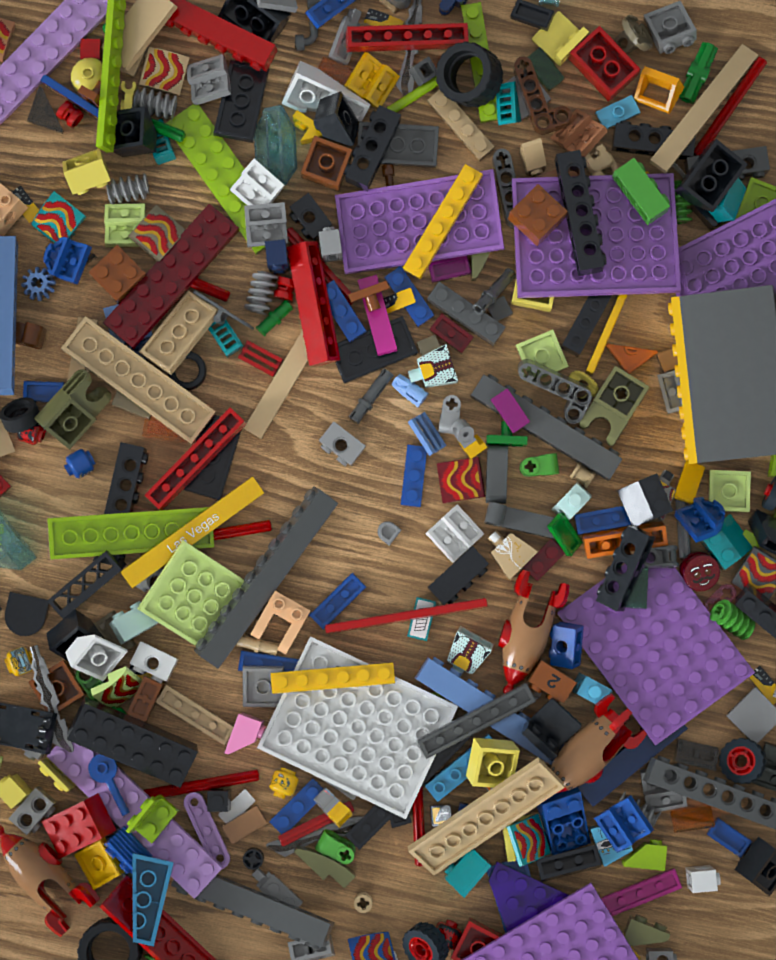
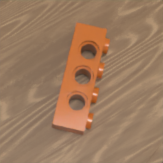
M663 521L636 526L656 536L652 548L668 545L666 526ZM627 527L582 534L584 552L587 559L613 555L615 549L619 547L622 541L621 534ZM633 544L630 545V552L635 551Z

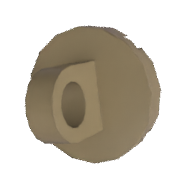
M627 15L622 20L624 31L617 35L614 40L622 49L621 42L623 39H627L628 45L625 49H622L626 54H629L637 47L644 52L653 47V38L644 24L641 23L639 25L636 22L638 18L633 15Z

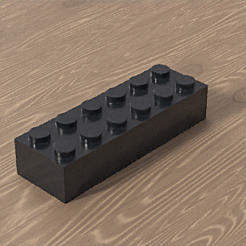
M86 696L67 732L68 741L181 788L198 753L197 744Z

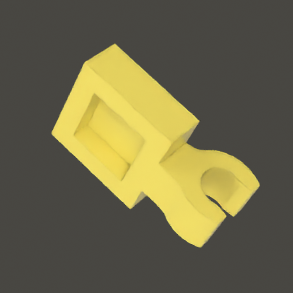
M122 81L121 89L125 93V99L121 100V110L133 108L137 85L133 82L132 88L126 89V83Z

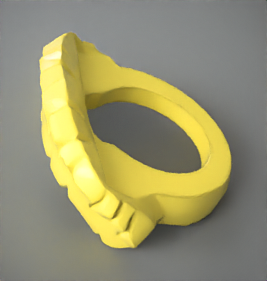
M575 370L568 376L577 381H586L592 397L598 393L597 383L588 374Z

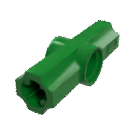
M702 42L695 60L692 61L685 76L684 89L679 96V99L683 102L694 104L701 86L704 85L709 75L710 66L716 56L718 48L715 45Z

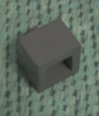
M428 56L408 70L419 87L436 76L437 68Z

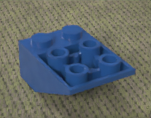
M578 787L556 793L537 806L552 855L591 843L582 795Z

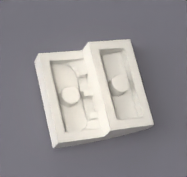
M254 158L241 173L242 176L232 186L230 191L246 205L273 203L285 185Z
M458 504L425 533L452 563L484 535L483 531Z

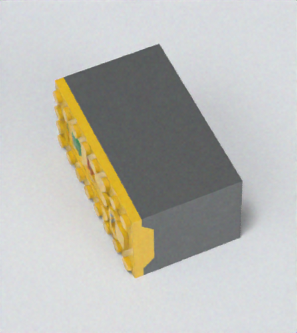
M767 285L671 297V302L668 303L669 315L673 316L674 323H670L671 335L675 336L676 344H672L674 357L677 356L678 365H675V375L680 377L677 394L678 398H682L683 405L679 406L680 419H684L681 432L682 439H685V460H688L689 464L776 455V290L774 286Z

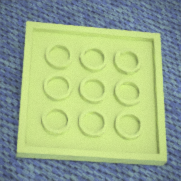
M182 540L137 609L196 646L197 642L207 634L210 624L218 619L221 609L231 601L234 591L242 586L244 579Z

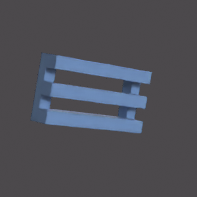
M425 412L408 421L429 456L447 446Z

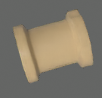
M579 462L570 478L577 479L587 488L596 472H590Z
M367 892L357 894L354 899V907L358 912L366 913L371 909L373 901L371 895ZM361 898H364L365 901H369L368 903H366V907H362V904H358Z

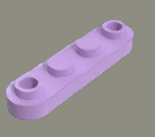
M191 792L184 799V807L203 848L217 862H219L217 855H223L224 860L219 863L225 868L230 862L229 851L211 812H207V803L203 795L199 792ZM193 798H196L198 800V805H192L191 800Z

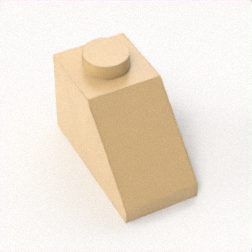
M541 138L521 144L519 155L526 176L531 174L534 177L542 174L547 164Z

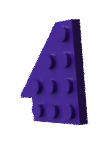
M496 861L488 879L507 932L569 896L567 893Z

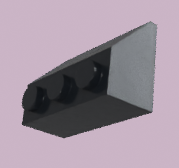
M226 0L218 17L273 43L285 28L292 13L259 8L257 0Z
M715 139L706 146L674 191L690 204L714 212L748 164L719 140Z

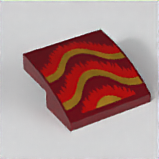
M480 457L437 463L443 503L486 497Z

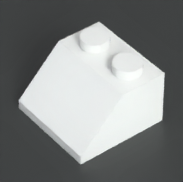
M94 634L77 637L65 653L72 668L104 681L108 676L107 674L115 668L128 651Z

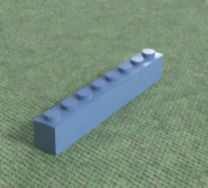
M0 236V395H14L18 275V241L16 236Z
M427 657L415 676L416 680L468 713L496 697L486 689L484 693L477 689L479 685L469 678L467 681L461 679V673L452 667L450 670L442 667L444 662L436 657H433L432 660ZM521 711L490 725L496 731L552 765L553 761L522 734L524 724L530 717Z

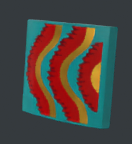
M53 191L35 216L31 225L55 243L61 237L71 239L75 235V230L84 221L86 216Z
M539 814L531 815L524 820L507 826L519 867L551 853Z

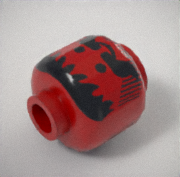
M37 423L32 428L17 433V438L22 442L36 445L38 442L41 443L43 441L46 430Z
M447 919L446 922H438L436 928L445 936L448 948L453 950L462 932L457 928L458 923Z

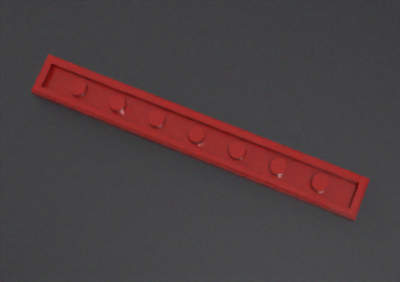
M482 598L328 624L325 626L327 634L488 608L487 599Z

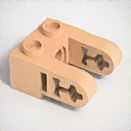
M1 183L0 236H4L28 207Z
M274 591L251 635L260 640L274 615L283 618L291 625L277 650L286 655L311 611Z

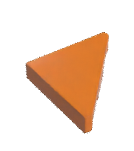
M609 343L605 346L621 368L628 374H631L658 353L657 350Z

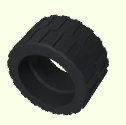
M468 41L456 43L441 55L437 63L436 82L440 91L448 99L466 107H480L488 104L500 91L501 84L503 83L501 62L495 54L476 43ZM478 57L483 65L482 79L476 88L462 93L459 91L456 83L458 69L467 59Z
M111 917L102 918L90 926L80 939L77 949L78 960H95L92 954L94 939L102 932L113 931L123 936L127 941L130 949L128 960H140L143 955V947L133 942V938Z

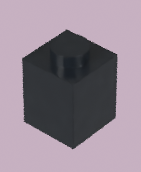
M231 789L208 790L207 812H228L231 810Z

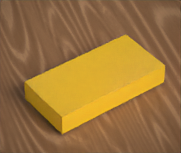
M686 460L673 498L693 504L705 467L696 463L689 464V461Z

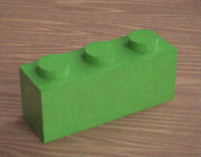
M633 158L616 169L612 178L645 223L649 225L668 212L670 202L665 194L659 192L655 180L649 178L645 173L646 170L643 164Z

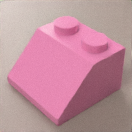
M243 712L239 713L225 754L233 753L256 742L258 738L261 739L267 727L264 726L265 720Z

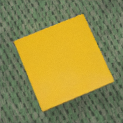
M105 837L74 854L93 890L124 873L119 866L118 859L116 857L113 859L106 853L105 849L107 847L104 846V843L107 840Z

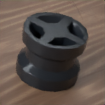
M258 848L248 849L243 856V863L250 870L258 869L264 861V854Z

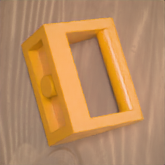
M645 66L640 75L634 100L670 114L684 86L679 78ZM649 83L670 90L667 104L643 96Z

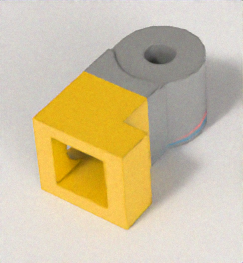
M459 419L453 423L452 432L470 459L487 448L478 434L474 436V430L466 420Z
M324 788L313 799L339 828L352 816L351 810L340 802L327 788Z

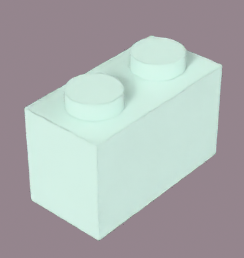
M140 601L131 605L130 611L126 613L120 611L112 616L113 620L109 625L121 645L158 624L157 621L137 609L141 603Z

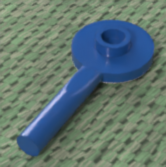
M98 754L89 763V774L96 782L106 783L122 816H125L130 811L113 780L118 770L117 762Z

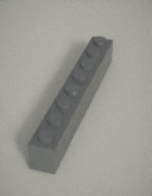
M483 374L472 392L471 398L499 414L491 399L508 388L530 420V423L522 427V429L574 461L582 463L584 467L592 472H596L597 475L607 481L611 479L622 461V458L619 457V452L612 448L607 450L602 447L603 443L594 437L589 439L584 436L585 432L580 428H571L567 425L568 421L559 416L557 418L550 415L551 411L543 406L538 408L532 404L534 401L525 395L520 397L515 394L516 390L511 386L505 385L504 387L498 383L499 380L491 374L488 376Z
M218 874L195 898L204 903L206 901L214 903L213 907L220 910L229 909L234 916L251 918L250 922L256 925L270 926L269 930L281 934V931L289 934L288 938L300 941L302 939L308 942L307 945L314 949L327 945L335 923ZM173 879L171 886L177 888V892L188 895V892Z

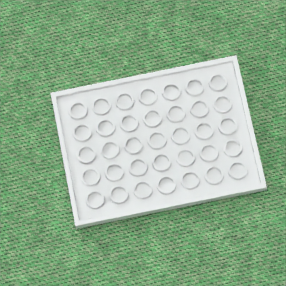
M310 636L294 671L370 664ZM395 677V684L283 693L257 748L406 819L436 756L435 754L426 759L417 739L451 722L458 706Z

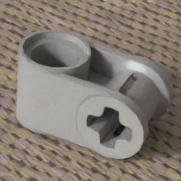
M449 395L443 401L438 433L453 434L452 425L460 419L461 401L455 395ZM450 399H453L454 403L458 404L453 410H449V406L446 405V403L450 402Z

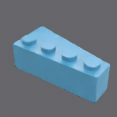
M132 853L133 942L154 947L174 862Z

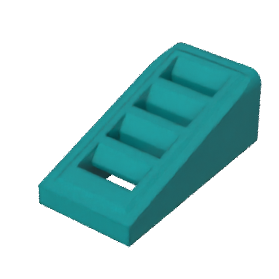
M516 82L502 83L499 93L496 94L498 125L521 122ZM510 88L509 93H502V89ZM511 96L510 101H504V97ZM511 105V109L505 110V106ZM512 113V117L506 118V114Z
M166 136L157 139L156 147L166 143L165 146L156 148V153H153L157 165L176 159L170 138Z
M225 320L223 325L214 330L212 326L217 324L215 321L208 330L227 358L244 347L227 320ZM226 327L228 329L221 335L217 336L216 333L222 330L223 328ZM228 334L232 335L224 342H221V339L227 336ZM233 340L236 341V343L230 346L229 348H225V346Z

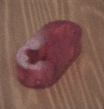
M730 584L721 585L703 605L708 610V603L714 604L716 601H721L720 597L724 594L723 589H730L729 594L731 597H725L722 600L732 602L736 597V589Z

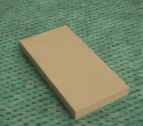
M137 0L124 16L125 27L123 29L121 61L122 66L128 71L178 8L170 0Z
M188 290L139 353L172 375L213 324V318L217 314L218 309Z

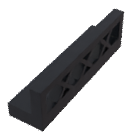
M106 550L49 598L47 602L64 619L117 575L127 564L122 558L117 561ZM105 557L113 565L108 570L100 569L101 560ZM87 572H96V580L94 582L86 581ZM73 584L82 585V592L80 594H71V586ZM59 596L67 597V605L63 608L55 601Z

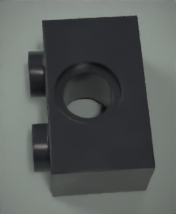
M309 193L289 206L291 219L295 224L300 223L303 227L301 232L307 240L311 238L312 241H316L319 239V232L323 231V228L333 227L330 220ZM306 215H314L315 220L312 223L305 222L304 218Z

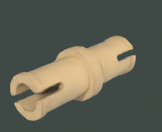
M243 635L238 641L237 647L252 649L255 653L260 651L276 656L279 643Z

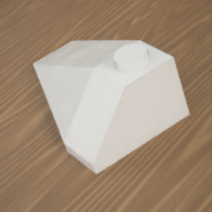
M303 61L299 62L281 103L299 112H316L320 99L341 91L358 121L363 120L370 107V104L320 69Z

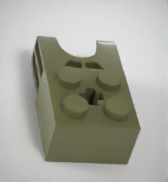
M614 366L584 414L579 427L587 429L594 420L598 418L606 419L611 425V430L606 440L607 444L612 447L650 387L619 367ZM618 390L620 392L622 390H625V395L627 397L625 399H618V394L616 392Z
M84 369L76 371L34 418L69 450L97 420L95 417L111 400V392L104 387H97L91 393L86 394L92 379L91 375Z

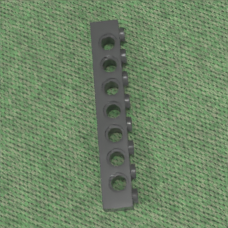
M659 755L657 759L650 758L643 781L776 830V798L771 797V800L764 799L765 794L754 790L752 794L745 792L746 787L735 783L733 787L726 785L727 780L716 776L714 780L707 778L708 773L697 769L695 773L688 771L689 766L678 762L676 766L669 764L670 759ZM671 769L673 776L671 779L666 780L665 773ZM690 776L692 783L685 787L684 780ZM709 783L711 789L708 793L704 794L703 787ZM728 790L729 798L723 801L722 794ZM747 797L748 804L742 808L741 801ZM766 804V812L760 814V807Z

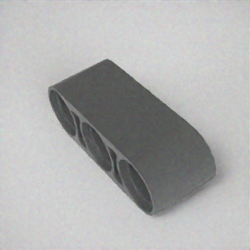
M487 445L486 503L506 504L508 445Z

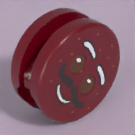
M696 551L688 554L682 560L679 573L691 589L706 591L717 583L720 577V567L713 557L705 552Z

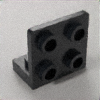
M551 698L524 724L522 734L553 761L558 756L559 748L581 728L582 724L554 698Z

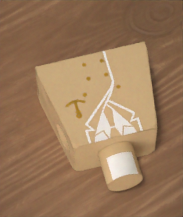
M496 530L488 538L496 547L490 554L509 580L537 553L534 548L512 533L504 538Z

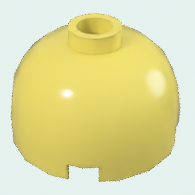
M84 58L73 66L71 84L76 92L81 85L90 90L94 89L98 81H101L103 62L95 58Z

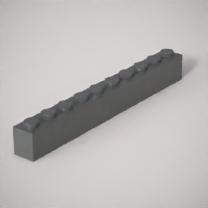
M315 486L306 492L303 502L293 510L289 521L282 525L279 535L269 543L265 554L258 558L255 568L245 576L242 586L234 591L231 601L221 609L218 619L210 624L207 634L197 642L194 651L200 657L219 669L338 505L335 500Z

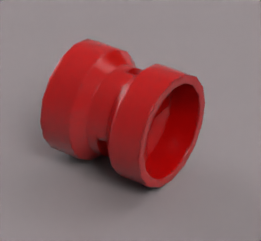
M67 100L59 107L56 116L61 120H65L67 125L73 129L81 122L84 113L80 109H75L74 104Z
M279 276L277 280L278 288L274 291L273 297L292 302L294 298L293 290L295 289L293 280Z

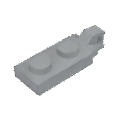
M356 8L349 9L347 16L343 17L328 56L342 65H348L353 53L346 50V29L351 26H360L358 21L362 12Z
M259 868L252 873V876L258 881L256 886L262 893L296 907L303 903L274 873L268 872L265 874Z

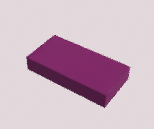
M468 256L431 262L429 272L432 283L470 275L471 269Z
M508 388L491 399V402L512 433L530 423V420Z

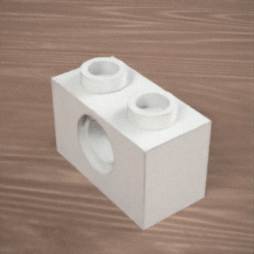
M140 641L130 664L134 666L133 670L144 674L146 671L152 674L151 678L162 683L163 680L169 681L179 659ZM153 657L159 661L156 669H151L148 665L149 660Z
M710 865L685 867L687 888L692 893L718 891L717 885L721 884L719 872L716 873L713 867Z

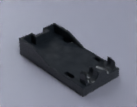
M0 701V706H6V709L0 708V745L50 754L58 713ZM40 712L39 716L33 715V713Z

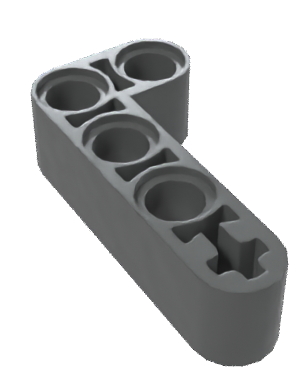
M498 149L493 155L492 165L505 222L510 228H514V224L508 220L509 213L513 209V202H507L505 199L506 195L512 194V182L504 183L500 178L503 175H508L512 181V178H516L510 152L506 149ZM499 156L505 159L504 169H502L501 161L498 160Z
M531 359L520 361L518 373L521 379L566 399L564 415L569 423L576 424L582 420L592 399L590 388L586 384ZM530 366L532 372L527 371V373H524L523 368L526 369ZM543 374H549L551 379L548 382H542L540 377ZM563 382L569 384L567 390H560L558 387ZM580 391L588 393L583 399L578 398L577 394ZM571 409H577L579 411L578 414L573 417L569 416L568 412Z
M488 503L484 520L485 524L555 539L547 527L554 517L510 508L499 503Z

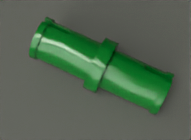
M284 300L273 312L270 311L268 313L269 316L256 326V329L265 337L272 328L282 323L281 320L294 308L289 302Z

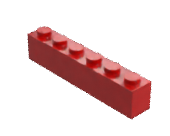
M170 0L178 8L165 23L166 26L170 28L175 26L184 35L189 37L193 35L202 44L208 45L209 43L215 46L214 48L223 54L228 52L232 54L235 60L239 62L244 60L250 63V67L257 71L262 69L267 72L278 52L275 44L186 0Z
M468 23L351 26L346 29L347 52L448 49L456 43L469 42Z
M304 241L287 247L288 259L309 366H320L340 361L318 242Z
M230 407L159 479L145 496L159 510H164L247 423Z

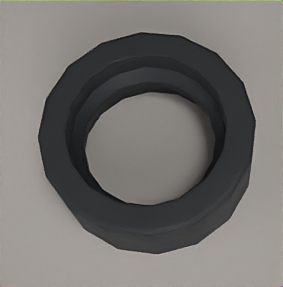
M190 351L185 359H191L198 364L199 374L197 378L191 382H183L177 378L175 371L172 375L168 373L169 378L186 390L198 388L204 382L207 373L203 359L198 354Z
M19 398L2 408L0 419L8 432L20 433L38 423L34 418L40 411L32 398Z

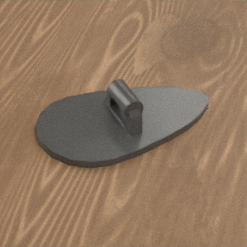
M194 290L193 293L219 309L213 318L216 323L223 325L227 317L231 316L254 330L252 325Z

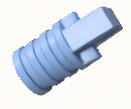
M401 374L391 384L403 397L411 401L412 404H415L416 407H419L429 394L419 385L415 384V382L411 383L410 379Z

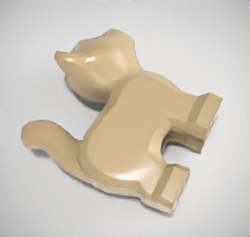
M603 144L595 148L593 154L597 156L596 158H593L589 153L585 156L587 169L591 176L605 175L603 171L609 168L612 169L613 173L618 169L613 156L606 151Z

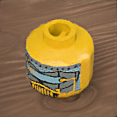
M19 647L7 653V658L4 661L9 674L13 673L15 676H20L33 670L31 668L33 660L31 651L28 652L25 647Z

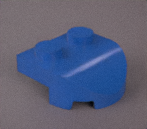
M61 237L59 241L48 245L44 253L43 262L46 264L47 272L51 275L78 285L92 247L67 237Z
M704 497L694 498L693 504L675 510V517L696 543L716 536L723 527L725 510L716 500L710 502L704 500Z

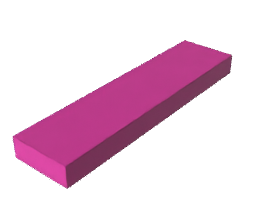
M377 275L357 280L360 290L379 283ZM382 292L376 294L381 308L369 312L365 298L363 299L378 356L398 351Z
M672 868L603 896L601 899L611 915L615 916L683 887L675 868Z

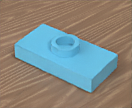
M630 95L596 111L595 114L600 124L609 129L614 127L616 123L631 119L641 112L633 96Z

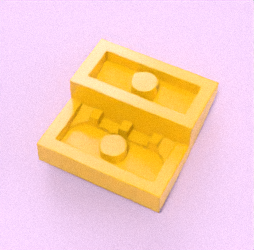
M364 52L344 86L378 109L379 105H383L400 76L389 66L381 64L371 54Z

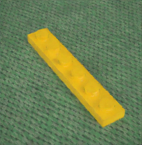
M466 164L464 165L403 266V270L419 279L423 277L482 179L483 174Z
M394 663L271 673L272 694L395 684Z

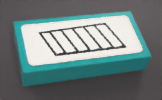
M417 597L414 610L434 607L436 602ZM433 617L411 620L407 637L427 641Z

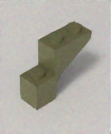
M637 914L635 917L630 915L623 932L630 946L666 942L671 934L666 930L667 926L655 922V925L647 922V918Z

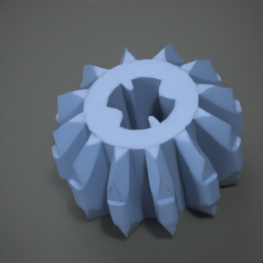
M35 267V273L29 269L28 273L30 276L23 275L22 277L27 281L21 283V286L26 288L24 294H30L31 300H34L37 296L38 301H42V295L49 299L48 291L51 293L55 292L50 287L56 285V281L51 280L54 276L50 273L47 274L46 268L40 271L39 267ZM38 280L40 282H43L41 283L42 286L40 288H38L37 284L35 283Z

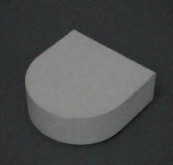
M383 522L378 527L377 532L379 538L390 546L402 530L392 522Z

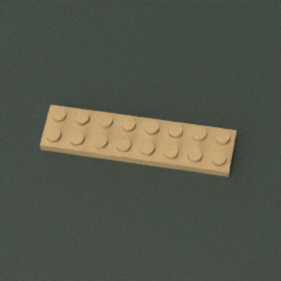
M86 316L61 347L65 353L191 445L216 414V411Z
M538 757L410 844L408 852L429 872L436 875L565 788L564 782Z

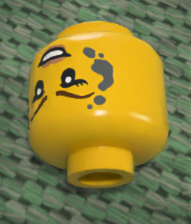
M282 767L280 770L274 771L269 784V788L274 791V796L285 799L286 796L294 795L299 782L298 777L295 776L296 772Z

